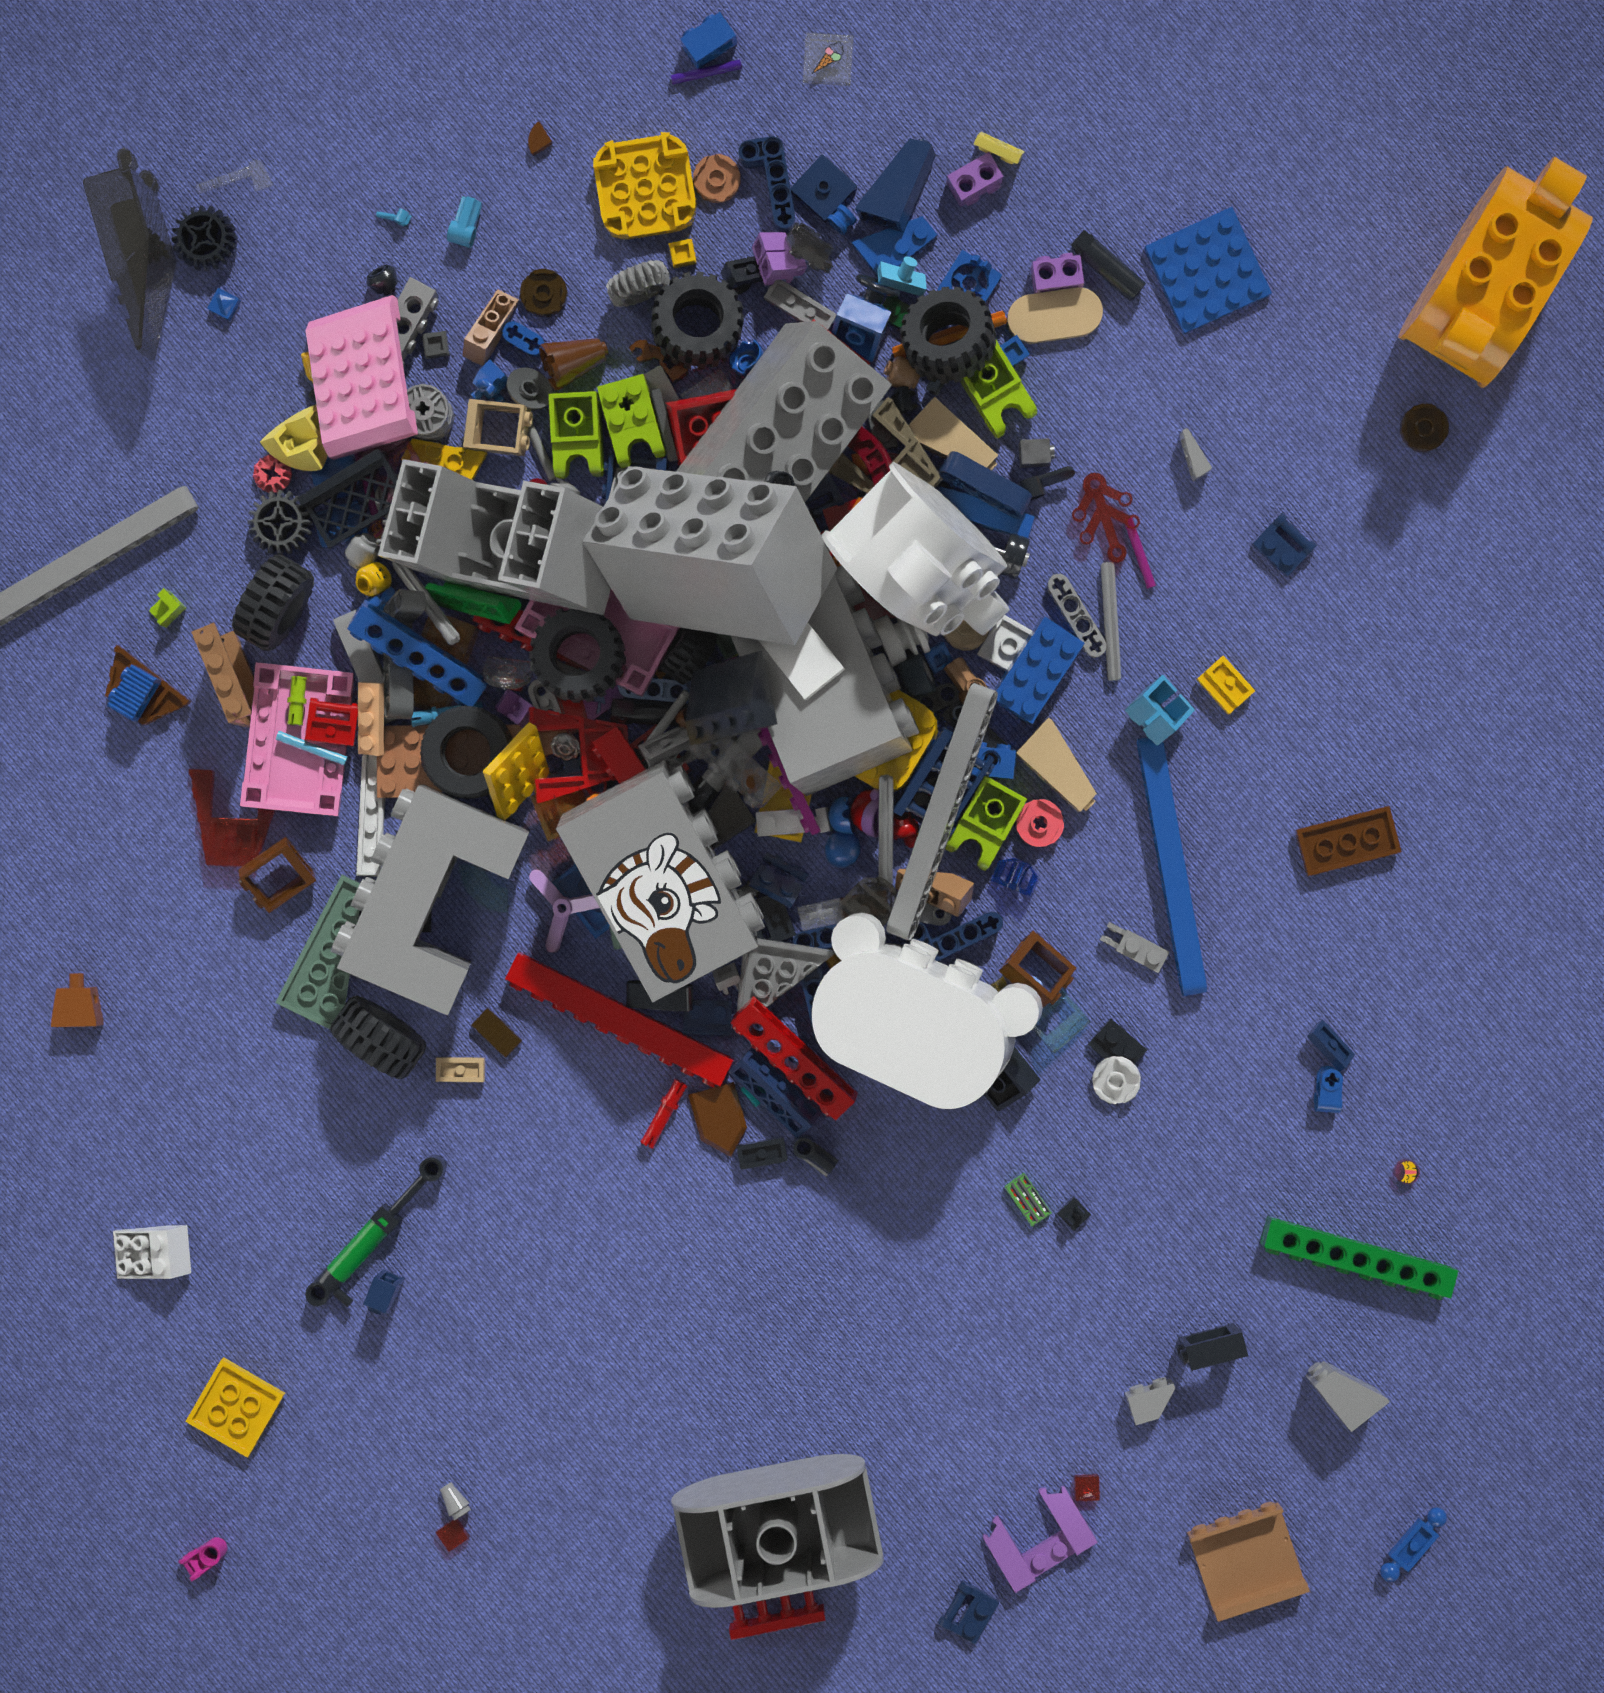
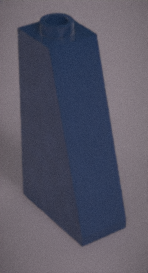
M911 138L906 142L857 204L855 210L860 220L904 232L936 157L930 142L924 139L915 140Z

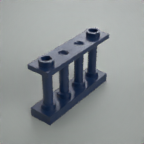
M943 727L893 807L894 813L902 816L904 812H911L922 820L924 819L926 810L916 805L913 797L917 791L920 793L923 791L927 795L932 796L935 787L928 784V780L925 778L929 771L940 773L943 764L940 763L941 760L938 757L942 751L947 752L952 739L951 736L953 735L950 730ZM988 755L985 761L978 757L976 758L974 767L978 768L979 771L972 782L968 781L955 821L984 776L988 777L994 769L995 765L992 763L994 758L991 755ZM954 824L949 835V838L952 836L957 827Z

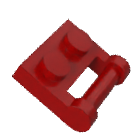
M311 698L305 740L354 747L358 721V704L330 703L319 701L318 698ZM318 710L349 714L350 719L345 721L316 717Z

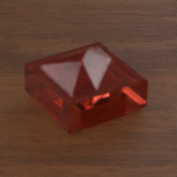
M1074 1475L1075 1500L1100 1501L1099 1475Z

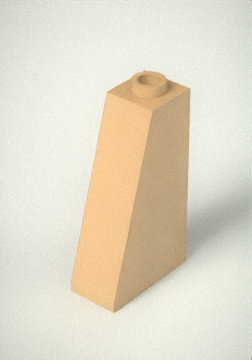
M936 397L909 424L923 449L943 459L951 451H955L990 470L997 466L995 461L998 454Z
M1047 718L1019 748L1016 756L1077 812H1080L1082 809L1087 811L1095 803L1093 797L1097 793L1054 722Z

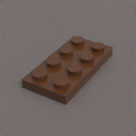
M1390 806L1295 830L1306 876L1402 852Z

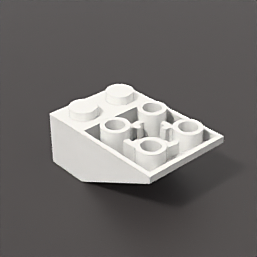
M187 1225L113 1231L117 1279H172L191 1273Z

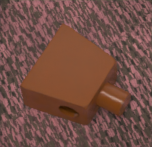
M69 973V987L56 989L51 1027L104 1025L97 987H84V973Z

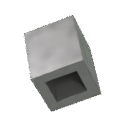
M1049 438L1020 440L1019 442L1020 468L1046 467L1050 465L1051 459L1055 458L1054 445H1050Z

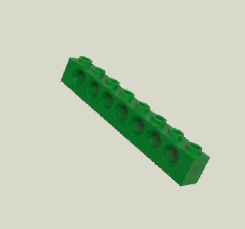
M1270 1216L1266 1218L1260 1244L1266 1248L1265 1252L1279 1256L1280 1252L1289 1254L1288 1258L1303 1262V1258L1312 1260V1265L1326 1268L1327 1265L1336 1267L1335 1271L1349 1275L1350 1271L1359 1273V1278L1373 1281L1374 1277L1381 1279L1382 1284L1395 1288L1397 1284L1403 1285L1406 1291L1419 1294L1420 1290L1428 1292L1429 1297L1443 1300V1297L1452 1298L1459 1270L1452 1266ZM1289 1234L1293 1235L1292 1244L1284 1246V1237ZM1310 1241H1316L1317 1244L1313 1252H1307L1306 1246ZM1335 1247H1339V1256L1331 1259L1330 1251ZM1357 1254H1362V1262L1358 1265H1354V1256ZM1381 1260H1385V1269L1382 1271H1377V1263ZM1403 1267H1409V1274L1401 1278L1400 1270ZM1428 1273H1432V1281L1428 1284H1424V1276Z

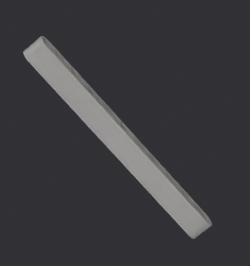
M187 486L175 489L0 592V627L196 512L199 507Z
M973 683L964 701L886 927L888 933L910 941L914 937L997 701L998 692Z

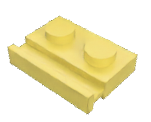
M983 132L977 135L974 145L978 146L979 150L985 153H994L1000 156L1001 160L1009 164H1018L1025 152Z

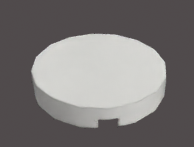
M1112 1056L1102 1060L1093 1072L1092 1081L1095 1093L1102 1100L1110 1104L1129 1102L1136 1096L1140 1088L1141 1076L1138 1068L1132 1061L1124 1057Z

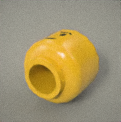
M373 562L360 568L355 578L357 589L369 597L383 593L391 586L392 582L389 570L379 562Z

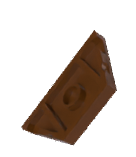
M120 645L115 646L114 662L109 673L110 681L107 684L105 693L107 698L112 689L119 686L122 681L120 676L126 667H130V665L138 666L162 680L139 718V723L148 725L192 702Z

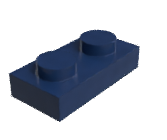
M1323 1019L1316 1023L1307 1035L1308 1039L1339 1072L1345 1069L1355 1056L1352 1050Z

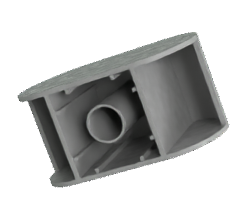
M821 1455L718 1475L681 1489L671 1499L690 1599L698 1606L711 1608L729 1607L838 1586L856 1581L873 1573L884 1562L865 1460L857 1455Z

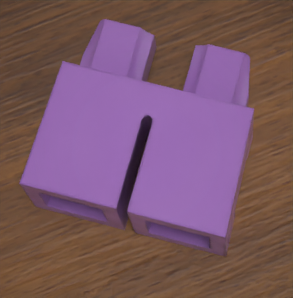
M759 232L752 250L765 285H772L775 280L782 279L790 283L794 276L804 274L807 269L805 259H795L794 257L800 251L797 239H788L786 232Z

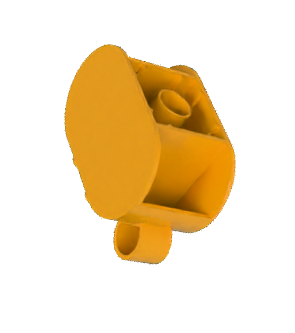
M1555 156L1544 167L1535 182L1508 166L1503 168L1464 222L1405 320L1398 338L1401 340L1408 339L1476 380L1479 387H1486L1503 369L1529 332L1588 233L1593 217L1572 205V202L1584 185L1587 175Z

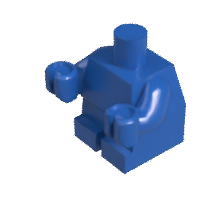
M488 360L475 376L472 383L476 386V389L470 395L475 400H479L484 395L488 400L495 398V402L504 403L506 400L500 392L506 386L508 378L491 360Z

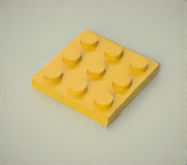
M528 723L483 770L497 817L504 821L532 794L535 789L534 780L547 778L549 774L537 727L531 723Z
M223 1357L185 1422L248 1458L283 1399L285 1392Z

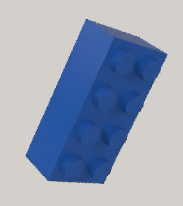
M1047 617L1040 618L1009 665V668L994 688L998 692L996 704L1026 724H1033L1085 643Z

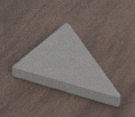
M757 938L758 947L745 953L742 957L737 1012L753 996L767 1008L832 957L835 951Z

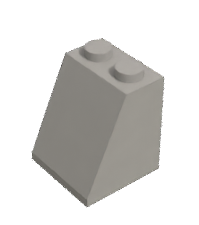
M1325 1361L1313 1364L1308 1369L1309 1373L1305 1375L1340 1421L1351 1432L1390 1402L1374 1386Z

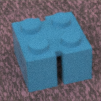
M1163 674L1144 689L1125 709L1126 713L1138 726L1142 725L1144 727L1143 731L1146 733V736L1157 746L1173 734L1195 711L1181 694L1164 708L1161 706L1165 700L1177 691Z

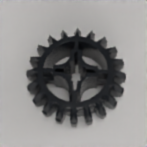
M200 205L198 212L194 207H190V215L182 212L184 220L176 219L179 228H172V232L177 236L171 238L172 242L176 244L173 249L176 253H179L178 258L181 261L185 260V264L188 267L194 265V268L200 271L202 266L205 271H209L211 265L215 269H219L218 262L220 261L227 265V261L224 258L226 256L233 257L229 250L237 248V245L232 241L238 239L237 235L232 233L236 228L233 224H230L231 219L228 216H224L221 210L215 212L212 206H209L206 210L203 205ZM205 222L203 226L195 227L197 224ZM219 226L222 232L220 243L216 241L217 228ZM189 233L193 236V242H192V244H191V246H192V249H191V250H189V248H188V235H189ZM197 234H199L202 237L204 235L206 237L208 236L211 242H209L208 240H201V238ZM207 250H215L210 254L204 255Z

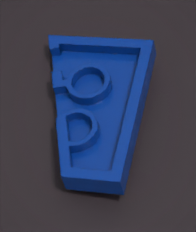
M921 216L908 221L904 232L889 228L853 241L852 246L878 277L877 269L880 262L900 267L905 257H913L936 239L937 233L925 218Z

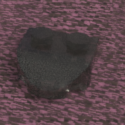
M796 222L785 237V241L790 248L789 253L799 260L801 258L807 260V264L815 271L819 272L821 269L828 274L834 267L829 259V255L834 248L830 243L819 238L820 234L803 223L799 224Z
M866 877L860 880L847 893L838 906L849 916L856 913L873 915L884 926L889 920L897 892L890 882L881 877Z

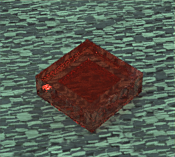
M452 1519L435 1532L448 1552L470 1537L458 1519L455 1521Z

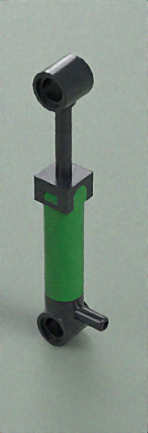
M430 1155L423 1160L419 1167L420 1176L391 1207L385 1203L375 1212L362 1229L307 1287L305 1296L309 1304L321 1306L331 1299L333 1295L346 1307L353 1303V1299L340 1287L403 1220L398 1213L427 1181H436L444 1175L447 1165L443 1157ZM429 1162H434L438 1165V1173L432 1174L427 1168ZM315 1287H321L324 1290L325 1296L323 1298L315 1294Z

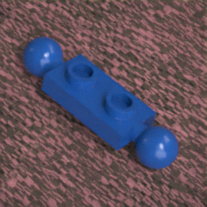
M1438 1507L1430 1509L1427 1514L1428 1520L1426 1523L1418 1518L1389 1551L1388 1555L1393 1561L1384 1563L1380 1569L1381 1577L1385 1581H1396L1400 1576L1399 1569L1401 1567L1409 1572L1440 1535L1433 1529L1435 1527H1442L1447 1521V1515L1443 1509Z

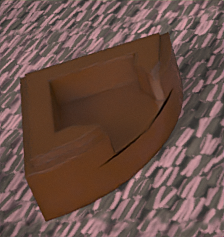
M537 122L532 127L528 137V145L532 156L553 144L540 122Z

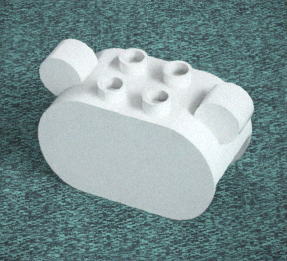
M892 462L889 465L890 471L830 532L825 531L821 535L824 543L847 572L877 602L897 618L934 636H938L940 633L942 635L949 634L964 619L974 630L981 635H985L1010 610L1004 600L994 591L1000 583L998 576L1007 568L1006 562L987 538L943 494L905 468Z
M856 913L839 921L833 929L831 941L832 948L841 962L831 968L820 982L812 1007L813 1030L823 1051L834 1061L936 1108H960L980 1098L992 1086L1008 1064L1014 1050L1015 1037L1025 1035L1039 1021L1043 1007L1037 992L1030 986L1020 983L1007 985L998 992L991 985L979 980L983 972L979 967L960 959H956L954 965L949 964L947 966L935 960L938 950L919 940L912 939L910 944L904 945L885 943V929L881 922L873 915Z

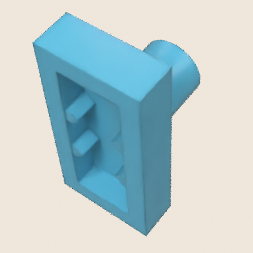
M905 257L900 267L880 262L877 269L878 284L918 296H924L926 292V276L914 271L917 261L912 257Z

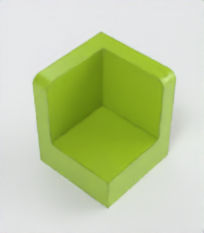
M163 588L157 594L160 600L149 611L158 620L157 623L160 626L167 628L186 607L171 591Z

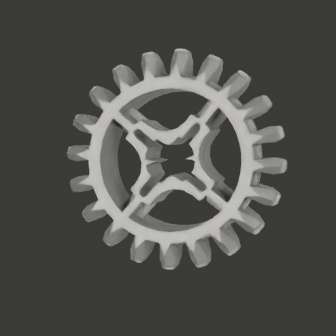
M658 260L642 262L614 275L606 285L607 293L614 306H634L659 294L664 284L669 286L670 275L663 262Z

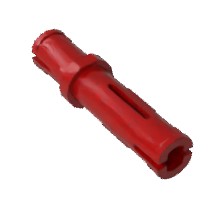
M676 1078L666 1096L662 1097V1103L640 1141L645 1146L649 1145V1148L654 1149L673 1111L678 1109V1102L688 1087L686 1083L679 1082L680 1080Z

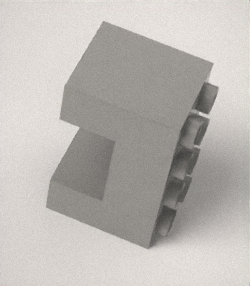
M402 460L378 556L446 583L604 615L611 589L582 542L595 522L596 514L603 506L562 487L523 481L521 490L475 482L443 466Z
M423 784L418 785L415 792L407 788L402 789L391 813L392 817L402 820L396 836L387 832L385 835L382 834L371 858L372 862L382 866L376 880L366 877L365 880L362 879L351 903V907L362 911L356 925L347 921L345 925L341 926L330 952L342 956L337 967L338 969L448 1015L471 961L419 939L445 880L443 877L450 869L456 856L509 879L529 834V830L506 820L504 821L495 815Z

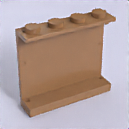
M215 623L192 631L191 633L228 723L250 728L254 674L238 636L234 631L220 636Z
M1266 1502L1260 1506L1261 1508L1253 1511L1251 1509L1238 1512L1237 1516L1231 1518L1220 1517L1213 1524L1207 1526L1199 1524L1187 1532L1213 1613L1218 1622L1310 1592L1282 1514L1284 1511L1278 1502Z

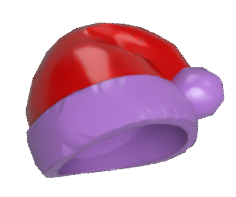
M867 789L858 794L853 800L850 817L860 831L874 838L879 836V789Z

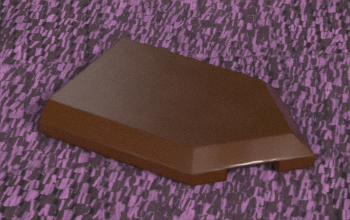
M734 1081L688 1094L701 1141L731 1157L736 1149V1145H738L747 1129Z

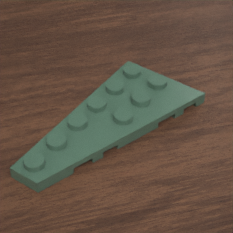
M343 874L275 1002L328 1029L331 1028L332 1022L346 1004L350 978L349 973L337 968L342 956L330 951L341 926L345 925L347 921L356 925L360 910L351 907L352 900L360 883Z

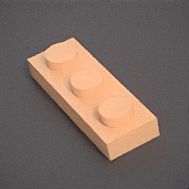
M358 682V754L384 755V683Z

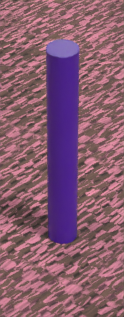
M739 59L670 76L674 85L740 70L742 65Z

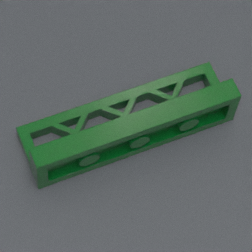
M446 582L443 586L428 583L425 587L440 607L507 624L511 623L522 606L518 599Z

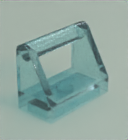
M1063 990L1060 991L1062 995L1053 1005L1049 1003L1042 1008V1014L1037 1024L1064 1000L1075 1012L1047 1036L1036 1025L1033 1028L1054 1054L1090 1023L1086 1015Z

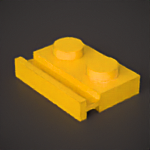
M1224 655L1196 679L1228 715L1255 692L1252 686Z

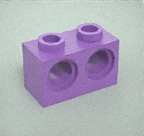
M987 152L947 175L946 183L960 207L965 204L970 206L976 203L982 194L986 192L991 194L1001 187L1003 175L990 152ZM987 171L991 173L992 178L984 180L981 178L980 173ZM963 183H967L971 186L972 189L968 192H964L959 188V186Z
M1074 253L1061 254L1060 258L1050 259V256L1036 258V261H1033L1031 265L1034 294L1083 287L1084 278L1081 256H1074ZM1071 267L1075 274L1067 276L1063 273V268ZM1047 270L1050 272L1051 278L1042 279L1039 272Z

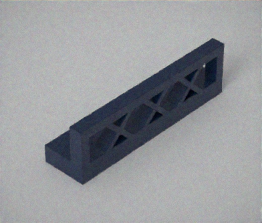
M753 1047L728 1071L796 1138L812 1127L822 1114L821 1109L816 1104L806 1098L795 1084L790 1083L778 1068L773 1067L761 1051L758 1052ZM740 1067L748 1073V1076H744L738 1069ZM757 1086H761L766 1093L761 1092ZM775 1103H779L783 1107V1110L779 1109L775 1105ZM792 1119L797 1120L802 1127L798 1128L792 1122Z

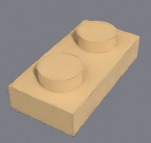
M436 1057V1082H485V1057Z

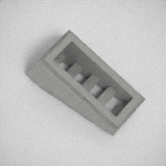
M1186 428L1182 430L1179 436L1190 476L1194 482L1207 474L1212 469V466L1189 429Z

